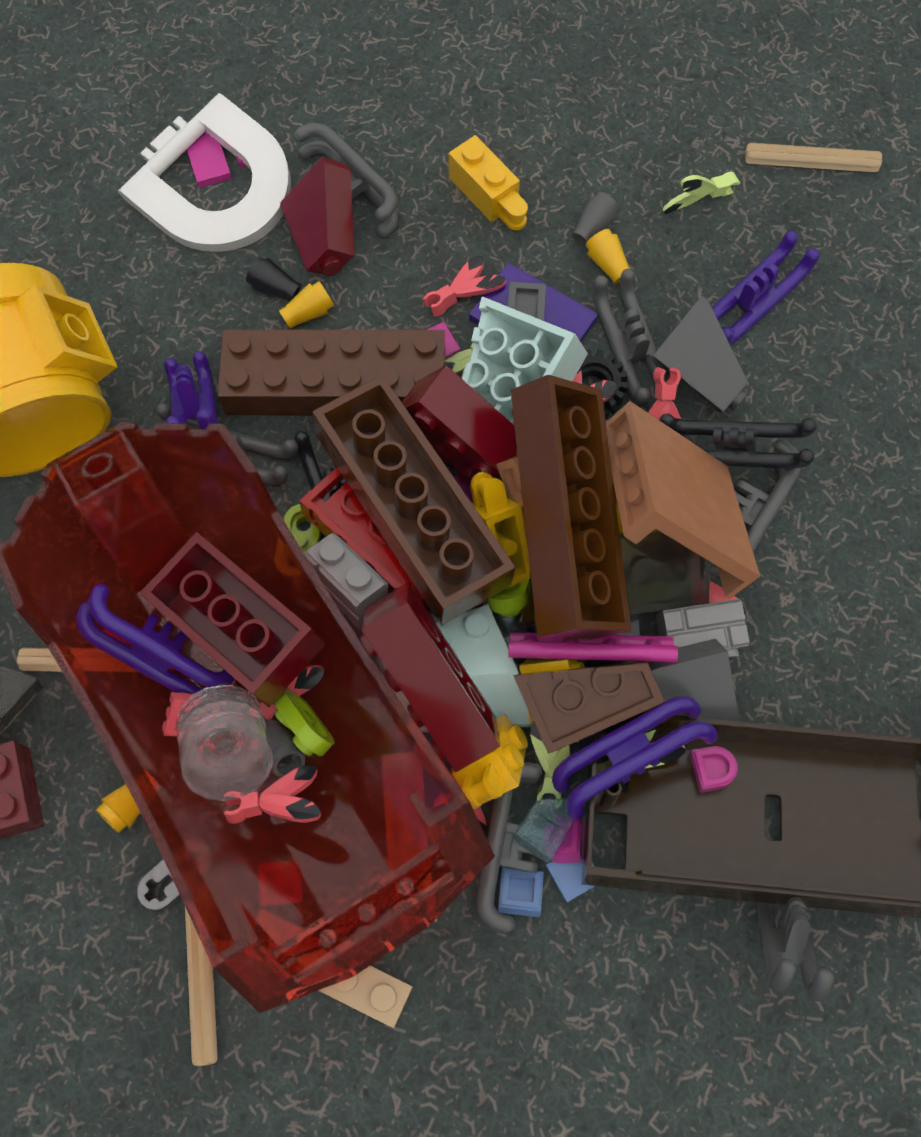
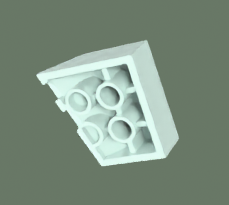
M482 296L479 306L481 311L479 325L474 327L471 339L474 343L470 362L465 364L462 379L514 425L510 390L546 375L573 381L588 353L575 333Z
M489 605L465 612L442 626L437 622L436 624L496 715V718L506 714L513 725L531 727L526 703L513 676L519 674L513 658L508 657V647ZM377 655L379 667L405 732H428L425 726L419 728L412 720L407 710V705L410 703L403 692L396 693L390 687L384 675V670L387 668Z

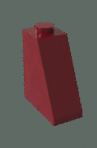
M321 157L280 204L306 271L333 276L339 273L343 266L354 257L351 171L346 164Z

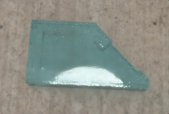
M567 798L539 800L533 803L512 839L544 862L548 863L551 861L574 821L567 814L565 806Z

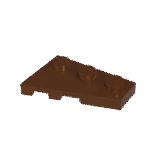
M647 662L513 675L548 754L665 702Z

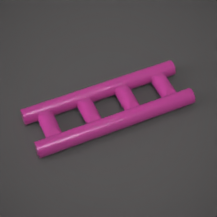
M510 632L508 657L677 662L678 646H674L673 636L611 635L597 639L537 637V633Z

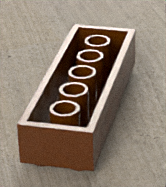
M223 330L218 398L226 415L313 416L312 411L383 375L402 402L418 380L446 365L445 330Z
M383 375L312 411L315 435L441 626L511 585L516 568Z
M552 375L543 376L510 390L537 637L597 639L631 632L602 390Z

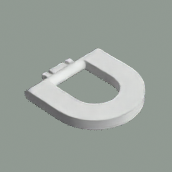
M218 93L188 123L178 116L173 121L178 131L168 126L150 143L156 152L153 153L146 147L141 152V155L147 163L118 190L125 201L180 244L201 251L222 252L248 246L266 236L277 225L284 214L280 202L291 191V176L284 152L273 135L230 100ZM204 132L217 140L233 155L243 160L244 164L252 172V183L246 196L235 206L221 211H207L197 208L159 178Z

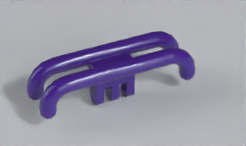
M786 232L777 248L712 307L717 320L722 318L736 304L747 311L731 328H722L730 345L739 340L790 293L817 263L819 251L815 248L807 250L796 268L777 286L773 287L779 274L778 266L789 255L798 240L796 232Z
M201 351L194 353L192 357L200 393L197 391L191 369L187 365H179L173 358H168L164 362L171 400V416L166 419L165 427L171 441L176 445H183L187 440L188 419L197 418L202 434L208 438H213L218 433L212 373L207 356Z
M97 584L92 589L89 600L84 601L79 607L76 622L77 628L84 639L173 692L220 696L224 688L235 681V678L224 668L220 672H213L181 654L179 651L187 635L179 630L174 636L173 641L169 639L168 636L173 625L165 622L159 632L154 630V627L159 617L151 613L142 629H139L112 613L106 603L110 590L104 584ZM94 619L103 628L112 632L118 637L124 639L125 641L129 642L130 644H132V646L129 647L126 644L120 642L119 640L100 630L95 625ZM172 667L173 669L179 671L185 676L191 678L192 680L206 687H199L194 685L188 680L170 671L169 668Z
M686 696L669 699L561 761L554 769L552 775L553 787L559 793H566L569 790V778L572 774L607 754L613 766L581 783L569 794L565 806L570 818L575 820L581 819L584 815L583 805L590 798L620 781H623L625 784L631 780L630 776L636 772L638 775L646 772L644 769L646 766L651 764L655 767L660 764V758L683 745L699 738L707 744L716 742L718 738L716 729L710 723L703 721L691 722L681 726L651 744L644 734L680 713H685L691 719L698 718L701 714V707L696 700Z

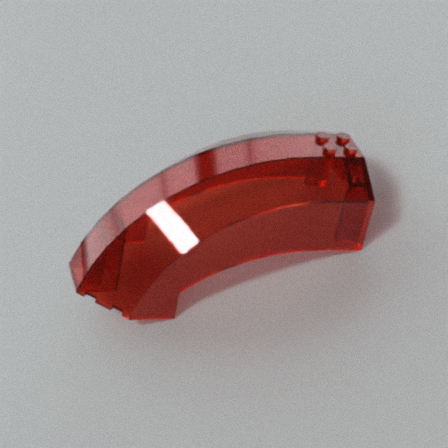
M121 422L49 462L40 475L44 483L36 495H28L14 518L13 522L17 528L10 540L0 542V573L15 609L50 650L119 770L165 861L212 967L254 1009L262 1013L354 977L429 927L492 861L495 855L470 801L358 639L279 514L258 471L224 424H209L206 430L190 429L187 423H157L154 429L139 428L137 423ZM198 532L313 629L324 641L325 646L307 666H322L324 668V675L315 687L303 693L300 697L313 709L333 737L335 743L323 756L315 753L311 756L306 755L304 766H315L317 776L312 784L295 795V797L312 801L319 807L321 817L318 820L306 823L294 822L262 811V815L246 818L240 823L233 824L227 821L224 812L226 810L234 811L240 805H234L229 808L223 798L225 795L232 792L243 794L258 791L260 796L264 790L280 779V777L267 769L265 763L263 742L259 730L263 723L267 721L266 718L261 715L253 717L245 741L164 736L162 726L163 722L167 720L166 710L167 706L170 707L171 705L169 699L173 691L95 647L83 638L77 628L76 616L79 607L84 601L89 600L91 591L97 584H104L109 588L110 593L106 603L112 613L139 629H142L149 615L153 613L159 617L154 627V630L159 632L165 622L173 625L168 636L173 641L174 636L180 629L146 600L140 592L188 540ZM94 619L95 625L100 630L114 637L120 642L126 644L127 646H132V644H130L129 642L125 641L124 639L118 637L117 635L103 628ZM188 636L186 637L179 651L181 654L210 671L220 672L223 670V667ZM172 667L169 668L170 671L188 680L194 685L199 687H206L197 683L191 678L185 676L179 671L173 669ZM236 679L231 685L226 686L220 696L252 699L255 706L260 702L257 697L250 693ZM275 713L272 720H278ZM178 719V720H177V722L207 724V723H203V722L200 721V720H187V719ZM219 722L214 725L239 726L240 723ZM284 726V728H285L292 736L295 737V734L293 733V731H292L291 729L287 728L286 726Z

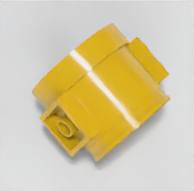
M0 263V477L18 476L40 471L79 454L90 446L91 439H98L107 429L111 419V411L106 400L102 397V391L98 382L118 368L90 304L69 297L61 281L48 270L23 263Z

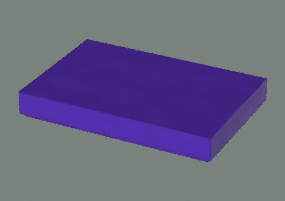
M507 263L499 276L505 277L506 284L497 291L484 294L483 297L508 307L510 282H543ZM546 284L544 321L575 333L579 341L582 342L597 321L598 314ZM481 299L469 314V320L479 325L481 316L479 309Z

